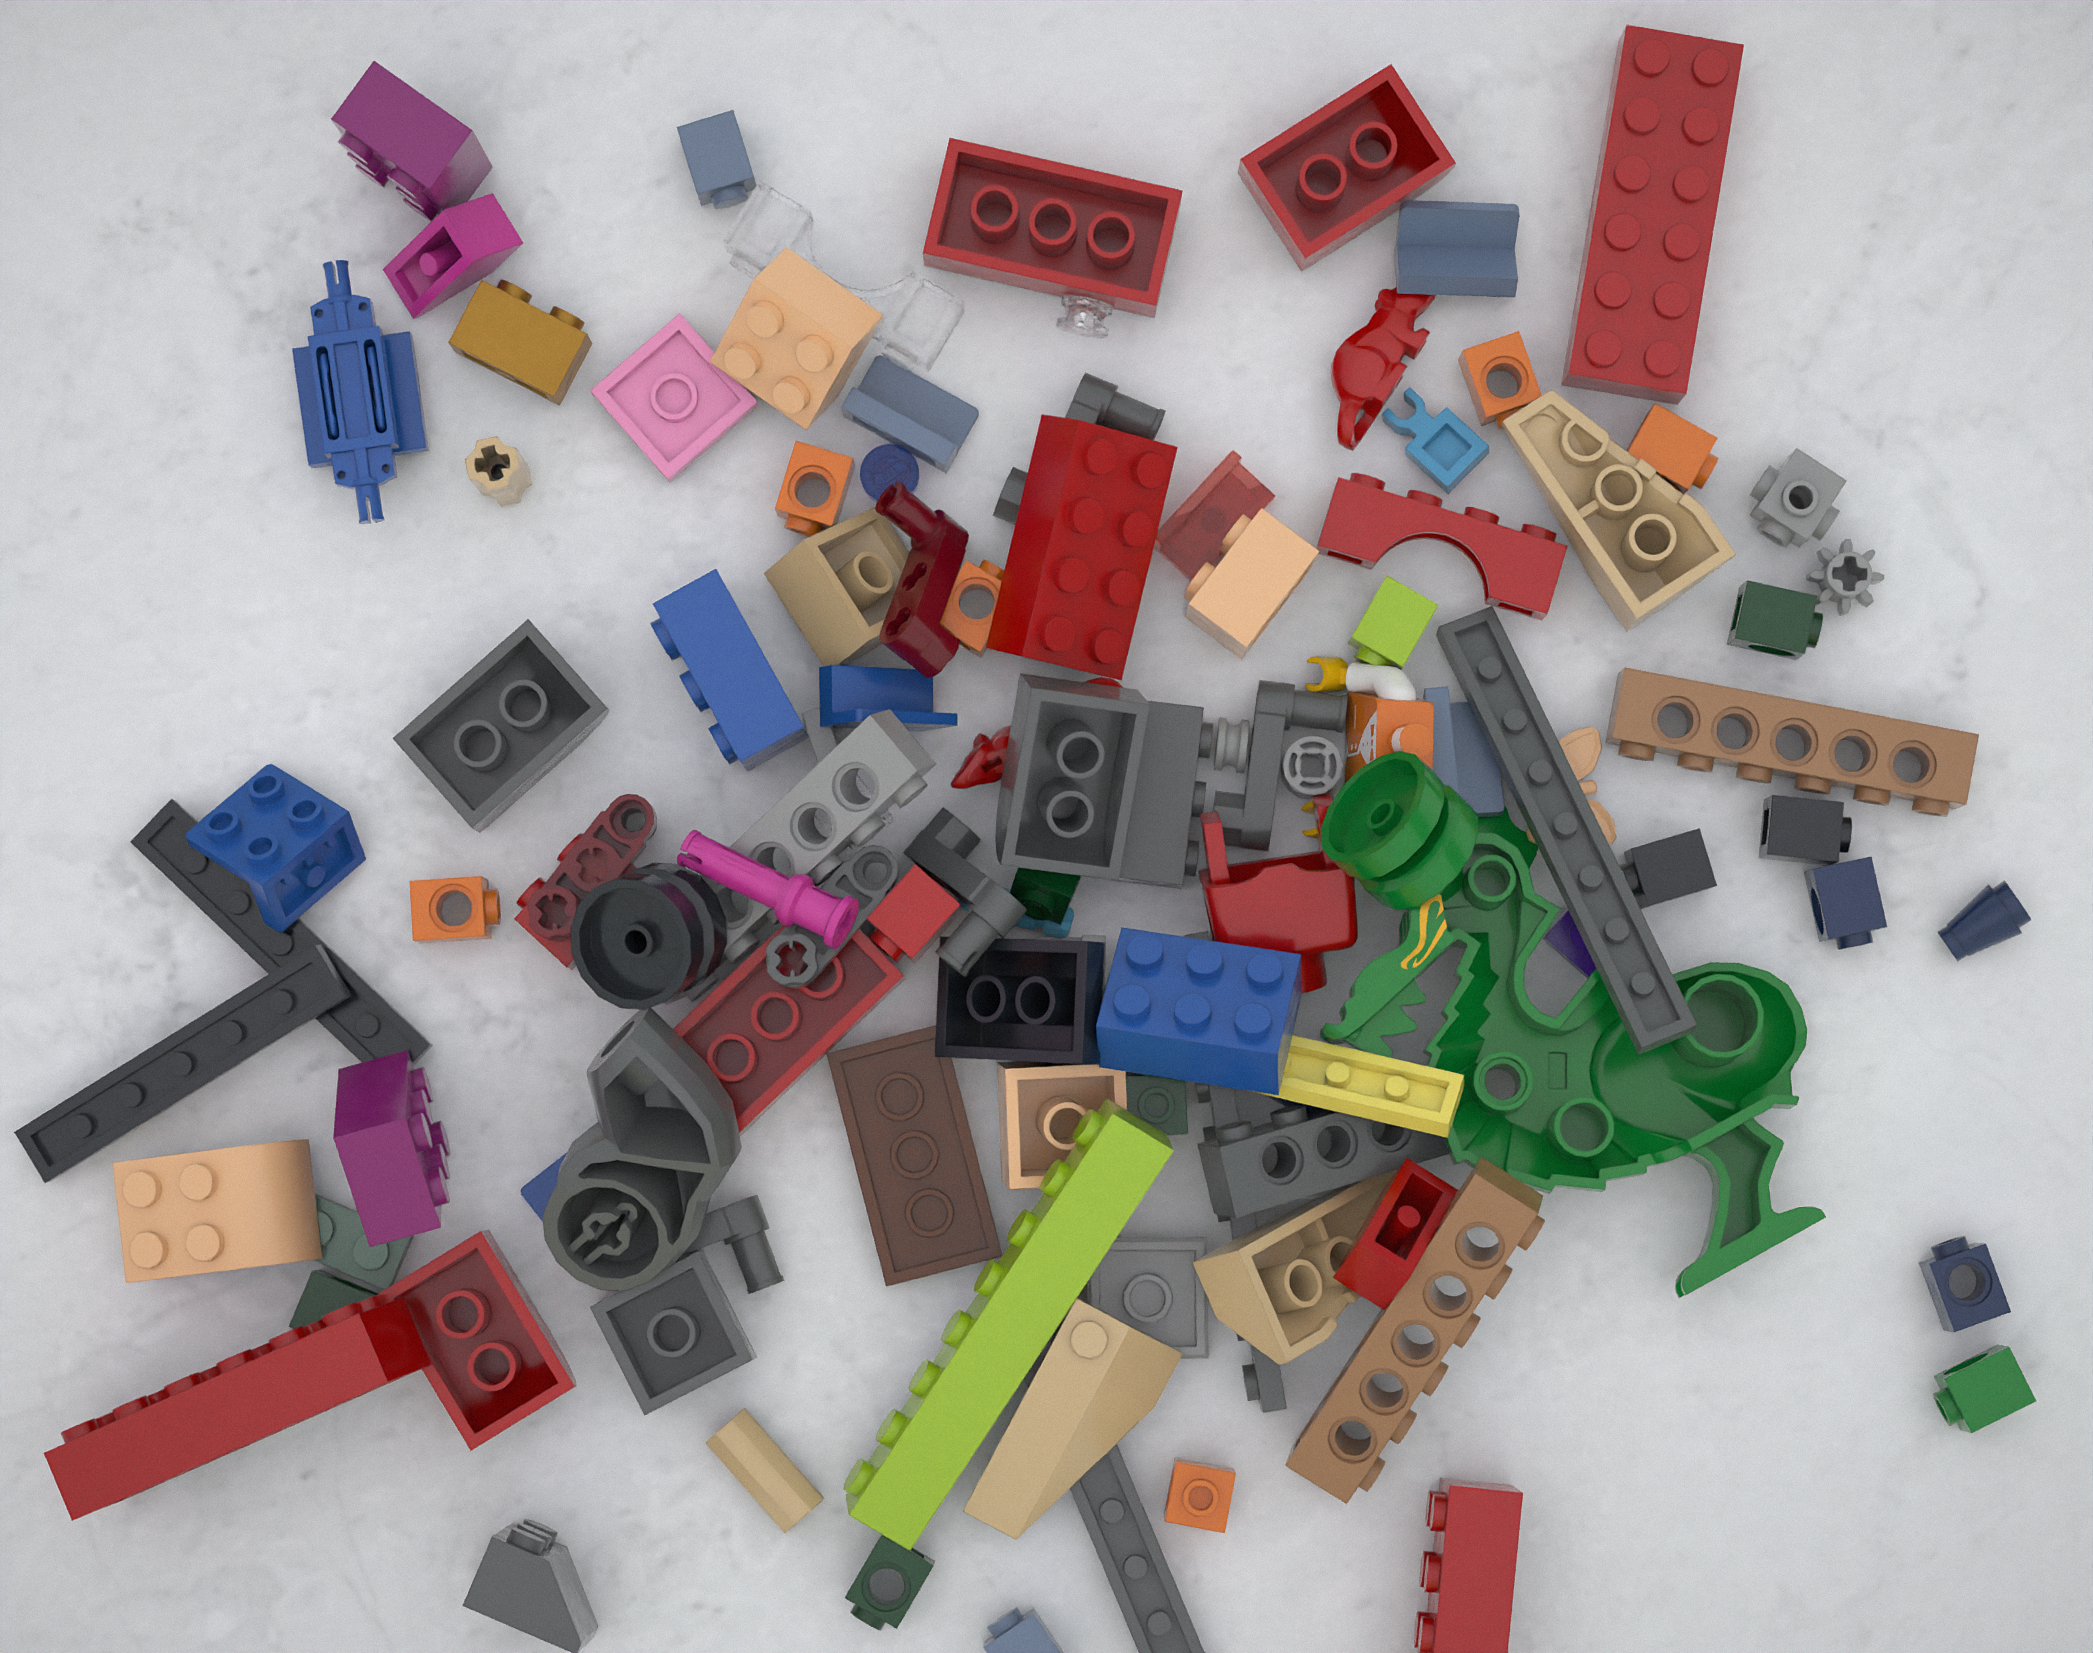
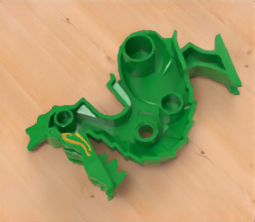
M1505 805L1504 812L1500 816L1478 817L1479 833L1473 852L1458 876L1438 895L1417 907L1406 909L1399 924V946L1382 954L1360 972L1349 990V1000L1345 1001L1339 1010L1341 1023L1336 1025L1325 1023L1320 1031L1321 1038L1329 1044L1347 1042L1359 1051L1391 1058L1393 1052L1381 1037L1407 1034L1417 1029L1416 1022L1407 1016L1401 1008L1402 1006L1419 1005L1425 1002L1426 997L1418 988L1416 979L1452 947L1465 948L1453 974L1459 980V983L1440 1013L1446 1021L1423 1051V1053L1429 1056L1426 1066L1464 1075V1089L1448 1138L1443 1137L1454 1165L1465 1162L1471 1168H1474L1480 1157L1530 1188L1549 1194L1553 1191L1554 1187L1603 1192L1605 1191L1607 1181L1644 1175L1647 1173V1167L1672 1161L1681 1156L1695 1159L1706 1168L1713 1183L1712 1207L1701 1252L1697 1259L1687 1266L1676 1279L1675 1292L1678 1298L1695 1291L1826 1218L1821 1209L1813 1206L1798 1207L1782 1213L1773 1211L1769 1182L1784 1142L1754 1119V1117L1765 1113L1771 1108L1791 1109L1799 1101V1096L1792 1095L1791 1071L1806 1047L1807 1026L1802 1008L1789 985L1768 971L1741 963L1710 962L1672 974L1697 1027L1694 1033L1639 1055L1597 968L1556 1018L1541 1013L1530 1002L1525 991L1524 972L1527 960L1561 908L1534 892L1529 868L1536 857L1538 846L1528 840L1525 831L1520 830L1514 825ZM1502 1069L1513 1077L1515 1092L1511 1098L1497 1099L1487 1091L1485 1076L1488 1071Z

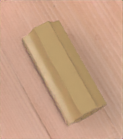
M497 436L477 440L474 451L465 458L466 469L471 482L482 495L492 497L500 506L521 502L522 494L526 488L532 485L528 464L515 447L506 446ZM498 464H503L506 467L501 469L504 477L499 480L492 477V475H496L494 467Z
M745 1408L706 1442L707 1446L784 1533L788 1532L824 1499Z

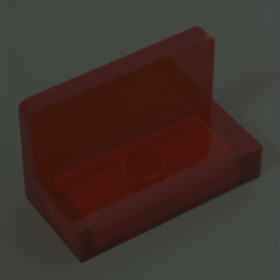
M1234 450L1225 457L1157 532L1154 549L1189 581H1192L1206 562L1213 566L1224 554L1220 551L1223 545L1222 541L1242 514L1252 520L1261 508L1265 510L1275 499V495L1241 464L1242 457Z

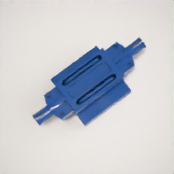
M336 260L339 283H337L336 268L333 262L330 261L323 264L328 298L310 307L314 335L308 336L309 346L292 349L307 460L311 468L333 466L335 484L338 487L355 489L359 524H371L368 501H370L372 520L378 523L385 520L379 486L398 478L395 456L429 451L413 335L410 331L383 335V330L380 326H376L371 299L352 295L348 261Z

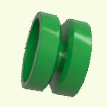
M1398 751L1382 755L1360 768L1341 787L1328 807L1321 827V847L1330 860L1346 874L1357 878L1362 887L1383 906L1395 910L1417 907L1438 895L1458 876L1473 852L1479 833L1478 814L1451 786L1443 784L1437 774L1417 755Z

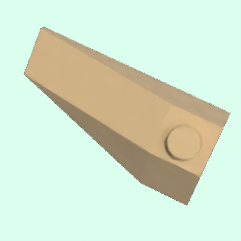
M1548 391L1502 421L1501 425L1592 582L1626 632L1676 601L1736 555L1705 508L1687 493L1683 495L1656 474L1657 470L1642 458L1638 460L1609 438L1607 431L1555 391Z
M1397 1170L1342 1186L1228 1242L1192 1262L1216 1318L1279 1365L1290 1362L1326 1341L1337 1328L1338 1324L1335 1321L1349 1303L1356 1302L1361 1296L1335 1280L1333 1276L1379 1194Z
M1077 1297L963 1512L1017 1540L1156 1406L1183 1353Z

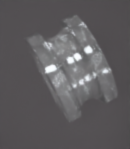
M1062 296L1061 306L1065 308L1066 313L1063 317L1057 319V328L1087 337H1108L1109 328L1105 326L1104 320L1106 317L1112 316V305L1087 297Z

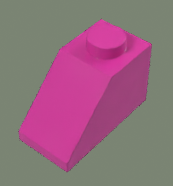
M492 193L444 209L383 268V271L410 315L415 319L493 273L523 244V241Z

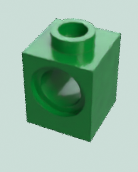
M1993 1346L1934 1376L1940 1390L1933 1393V1397L1941 1415L1949 1426L1957 1423L1960 1430L1973 1433L2036 1402L2009 1346Z

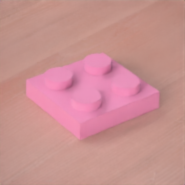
M680 313L590 390L592 395L669 483L759 406L756 399L742 384L710 362L714 354L713 350Z

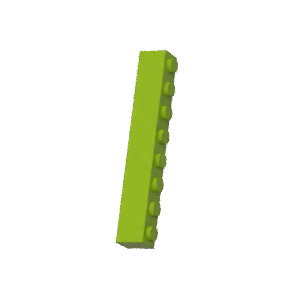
M1107 1098L1097 1112L1090 1109L1082 1117L1073 1134V1140L1077 1142L1064 1162L1057 1159L1050 1166L1040 1185V1191L1043 1192L1040 1200L1032 1212L1025 1209L1018 1215L1007 1235V1241L1011 1244L999 1262L990 1260L983 1268L974 1286V1291L978 1293L966 1312L959 1309L951 1317L941 1337V1341L945 1343L933 1362L926 1359L918 1367L908 1388L912 1395L900 1412L893 1409L886 1416L876 1435V1441L880 1442L868 1462L862 1458L857 1461L844 1483L843 1490L847 1492L846 1501L849 1516L909 1551L1174 1151L1167 1134Z

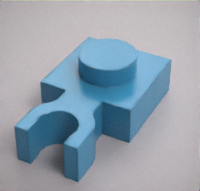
M1409 387L1404 392V401L1416 410L1414 415L1407 419H1400L1387 408L1382 413L1383 422L1397 434L1408 435L1413 438L1405 447V455L1449 494L1489 454V445L1447 407L1433 419L1426 412L1423 399Z

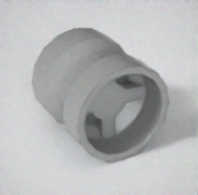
M1318 736L1302 737L1292 743L1282 759L1280 767L1282 782L1288 791L1299 798L1311 800L1312 797L1326 795L1333 789L1341 777L1343 768L1341 754L1336 746L1326 738Z

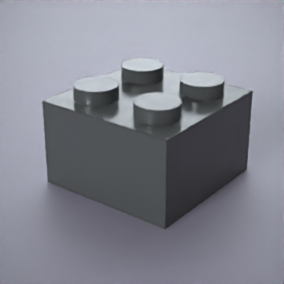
M703 1250L674 1263L650 1282L626 1291H620L590 1307L644 1416L757 1358Z

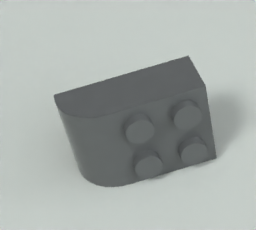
M527 619L392 739L468 825L481 833L587 739L608 715L609 709L533 623Z
M1020 673L996 816L995 842L997 859L1000 865L1119 881L1150 710V703L1138 690Z

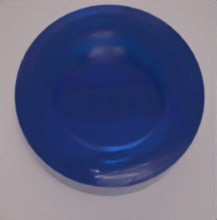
M885 444L872 449L865 456L860 468V479L865 493L873 501L877 502L883 491L891 484L895 486L897 481L906 485V488L914 494L919 484L920 473L916 459L907 449L899 445Z

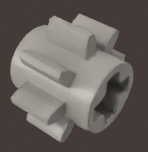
M1845 539L1841 543L1837 556H1834L1830 550L1824 547L1820 549L1816 555L1824 566L1821 570H1815L1806 575V580L1818 582L1822 592L1817 597L1816 605L1822 604L1828 599L1838 603L1837 610L1839 616H1844L1849 612L1851 600L1854 598L1865 607L1871 605L1874 600L1866 589L1869 584L1874 585L1884 580L1883 574L1872 572L1869 563L1876 552L1873 549L1865 552L1863 555L1852 552L1853 545L1851 539ZM1843 564L1847 565V573L1857 576L1858 579L1856 583L1847 588V591L1843 590V582L1841 580L1833 579L1832 573L1841 568Z

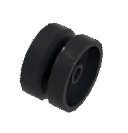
M653 862L595 887L578 905L570 927L571 954L581 978L598 997L619 1008L646 1010L667 1002L681 993L702 984L719 967L727 945L726 916L717 894L700 875L672 863Z

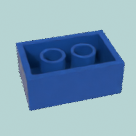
M717 569L710 571L653 603L660 618L651 622L650 625L671 660L673 661L682 656L689 670L679 675L699 711L702 713L709 708L712 710L718 723L708 729L729 765L739 760L748 772L809 738L806 729Z
M1121 927L1096 1024L1097 1047L1100 1054L1099 1067L1279 1095L1302 996L1301 954Z

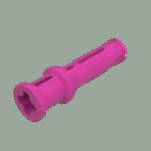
M692 830L681 845L680 850L688 853L687 855L683 853L678 854L677 864L679 866L687 867L775 910V917L779 919L781 924L787 927L797 924L824 937V944L832 949L838 948L843 943L854 924L859 909V901L852 896H846L842 899L815 886L813 878L806 874H794L792 877H789L702 835L697 830Z

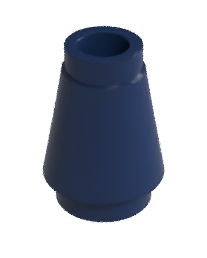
M2004 880L1994 888H1991L1988 884L1947 923L1946 927L1938 931V934L1955 959L1960 961L1967 955L1971 956L2022 934L2020 928L2030 922L2031 918Z

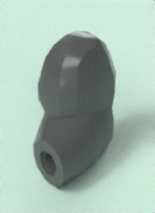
M652 1008L639 1010L603 1046L587 1069V1078L598 1122L572 1142L559 1167L557 1184L543 1214L544 1238L556 1262L576 1280L599 1290L626 1291L650 1282L673 1265L699 1235L711 1196L719 1187L742 1148L733 1100L705 1061Z

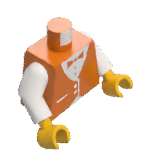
M1310 657L1307 660V663H1318L1323 670L1321 683H1305L1307 690L1311 692H1340L1347 686L1348 691H1350L1347 692L1344 784L1360 768L1382 755L1398 751L1417 755L1433 770V702L1417 698L1416 690L1404 671L1396 667L1364 663H1351L1348 667L1347 663L1339 657ZM1313 801L1305 803L1301 811L1314 814ZM1316 827L1312 830L1302 831L1303 835L1318 839Z

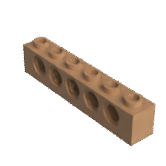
M1624 668L1617 676L1605 743L1619 745L1618 755L1626 758L1654 761L1656 752L1677 756V766L1684 769L1712 772L1714 764L1737 768L1736 778L1747 781L1771 783L1772 775L1796 779L1794 788L1797 790L1828 795L1830 794L1831 786L1854 790L1853 800L1888 806L1890 797L1913 801L1912 811L1947 817L1949 808L1957 809L1967 805L1979 734ZM1675 707L1683 712L1687 719V730L1683 737L1671 738L1660 730L1658 714L1662 708ZM1733 718L1743 725L1746 739L1740 749L1727 748L1719 741L1717 725L1721 719ZM1781 729L1794 730L1802 737L1804 752L1799 760H1788L1778 752L1776 737ZM1840 740L1852 741L1861 749L1863 760L1857 771H1847L1838 765L1835 759V748ZM1899 751L1911 752L1920 761L1921 774L1916 782H1905L1895 773L1894 759Z
M1480 1157L1451 1202L1411 1277L1385 1310L1381 1309L1296 1439L1285 1466L1346 1504L1358 1487L1366 1492L1369 1491L1386 1463L1385 1460L1378 1456L1389 1439L1396 1444L1403 1440L1417 1416V1413L1410 1409L1420 1392L1430 1397L1447 1372L1449 1365L1441 1360L1452 1344L1460 1348L1464 1347L1481 1318L1473 1313L1484 1295L1493 1300L1497 1297L1513 1270L1505 1263L1517 1246L1526 1251L1545 1222V1219L1538 1216L1543 1198L1542 1194ZM1474 1227H1486L1495 1233L1498 1243L1491 1247H1479L1471 1242L1467 1231ZM1442 1276L1456 1277L1464 1284L1466 1292L1458 1296L1446 1295L1438 1289L1435 1280ZM1409 1325H1422L1430 1330L1434 1340L1427 1344L1414 1343L1407 1338L1403 1329ZM1379 1373L1391 1374L1400 1381L1402 1388L1395 1392L1383 1391L1375 1385L1372 1377ZM1348 1421L1360 1422L1367 1427L1371 1436L1361 1440L1353 1439L1345 1434L1341 1425Z

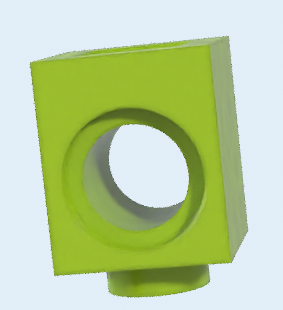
M1386 575L1348 642L1349 645L1358 649L1354 658L1360 663L1391 666L1402 670L1437 609L1438 604Z

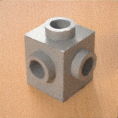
M1796 448L1787 457L1779 471L1770 465L1765 470L1750 493V496L1758 500L1750 516L1760 522L1757 530L1763 536L1782 547L1787 548L1790 542L1797 547H1801L1809 540L1811 535L1820 541L1840 512L1832 506V503L1847 480ZM1789 497L1799 502L1800 509L1792 506Z

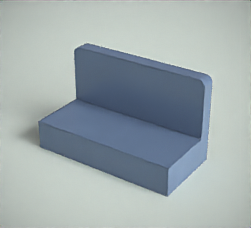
M1402 201L1394 250L1397 293L1515 297L1518 283L1515 243L1520 217L1518 205L1446 201Z
M881 355L875 357L858 389L852 387L841 406L843 417L944 473H947L979 416V411L976 407Z
M1448 687L1424 688L1423 700L1433 702L1434 706L1433 771L1443 784L1451 786L1471 805L1478 814V817L1502 815L1504 812V797L1501 770L1469 703H1450Z

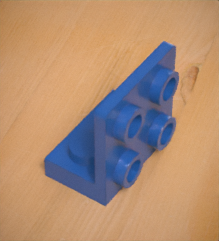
M273 764L263 767L185 834L189 846L249 883L264 923L280 934L366 860L349 811Z

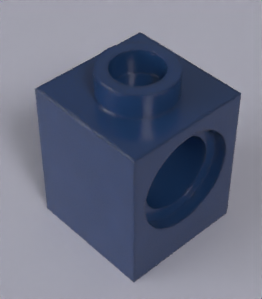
M1872 856L1814 868L1804 872L1819 942L1836 939L1838 950L1873 943L1871 931L1887 927Z
M1960 1236L1932 1246L1931 1250L1934 1257L1919 1262L1944 1331L1957 1332L2011 1312L1986 1243H1972L1968 1245L1966 1237ZM1965 1264L1973 1270L1976 1276V1286L1969 1296L1960 1299L1952 1293L1949 1286V1277L1957 1266Z

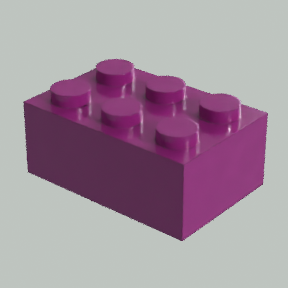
M376 61L372 62L331 118L342 135L338 143L348 151L347 156L357 163L355 167L383 188L389 180L397 185L395 190L405 197L403 201L429 221H432L444 209L468 202L493 168L472 129Z
M408 1050L338 1069L333 1139L369 1247L441 1228L442 1205L450 1203L445 1181L450 1179L446 1156H450L447 1134L442 1121L434 1123L432 1121L429 1103L433 1102V1094L424 1067L414 1069Z

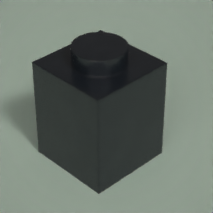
M1771 795L1765 798L1763 802L1758 858L1820 865H1832L1839 862L1840 852L1848 853L1852 834L1851 817H1843L1844 802Z
M1700 828L1631 848L1624 852L1627 863L1619 865L1634 897L1638 898L1641 909L1717 886Z

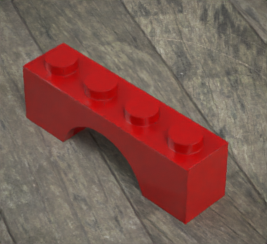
M1351 473L1350 480L1338 477L1316 547L1319 550V554L1372 570L1388 551L1402 543L1418 539L1441 541L1461 551L1472 562L1482 582L1485 604L1541 621L1548 614L1568 547L1567 545L1555 542L1557 535L1555 532L1529 524H1522L1521 531L1498 525L1500 518L1498 515L1478 508L1465 507L1464 514L1441 508L1443 501L1441 498L1417 490H1408L1407 497L1384 491L1386 484L1384 481L1365 474Z

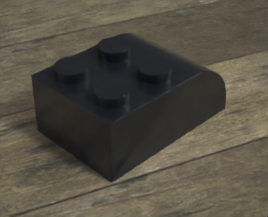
M940 936V948L949 937ZM996 938L971 967L966 977L958 973L939 956L935 1057L1100 1065L1096 1024L1103 1001L1105 942Z

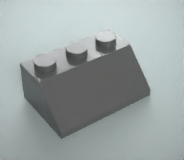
M524 1519L523 1524H510L491 1537L462 1606L566 1651L579 1653L594 1637L598 1624L567 1546L555 1542L558 1534L557 1531L538 1522Z

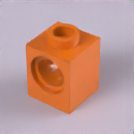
M1519 331L1462 350L1458 362L1481 426L1496 421L1499 430L1504 429L1501 425L1503 420L1542 396ZM1494 371L1510 373L1517 382V393L1509 398L1496 397L1487 387V375Z
M1656 403L1648 411L1626 450L1638 460L1642 458L1655 468L1657 475L1683 495L1689 490L1691 485L1702 489L1719 459L1710 454L1712 447L1718 439L1717 437Z
M799 441L795 442L775 506L777 516L787 519L784 528L810 537L821 530H826L838 524L855 469L852 457ZM809 479H820L826 482L830 487V495L827 501L821 506L814 508L802 505L797 500V492L802 483Z
M984 559L979 567L967 560L965 561L956 577L940 621L942 625L960 640V646L982 658L987 650V640L1004 574L1003 569ZM971 590H984L992 596L994 607L985 618L971 619L960 610L962 597Z
M482 876L409 881L413 941L421 944L492 939L491 925H500L501 908L498 889H489L488 879ZM464 893L471 901V915L462 925L449 926L442 916L443 903L453 894Z
M1174 1457L1163 1516L1165 1522L1225 1533L1236 1476L1234 1469Z

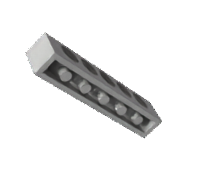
M890 709L871 714L729 848L775 870L773 853L775 848H779L789 858V877H792L794 874H806L813 878L815 886H819L830 878L842 865L843 862L838 855L852 842L857 847H861L885 826L884 821L880 818L883 813L894 803L900 808L906 806L928 786L922 777L937 763ZM859 769L867 771L873 778L875 789L871 799L863 796L857 788L856 776ZM818 808L825 811L832 821V832L829 838L821 835L815 827L814 816ZM700 874L702 879L717 894L726 916L727 945L719 966L727 959L734 964L758 945L760 940L755 933L769 920L773 925H777L780 923L779 919L775 917V910L748 897V911L746 915L741 914L732 903V889ZM713 972L702 984L664 1003L667 1005L686 996L691 1002H694L718 982L719 978Z

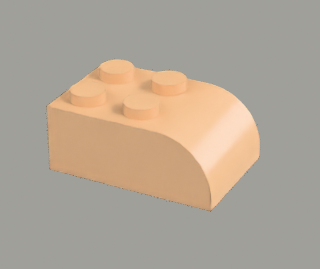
M309 1139L254 1144L113 1163L126 1283L322 1259Z

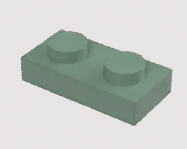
M315 1194L322 1259L315 1261L383 1290L392 1286L414 1235L369 1247L357 1211Z

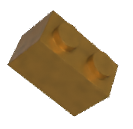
M501 279L497 287L481 280L448 342L455 353L560 406L593 344L588 334L581 331L585 322L556 306H553L548 314L530 305L529 302L532 295L508 281Z

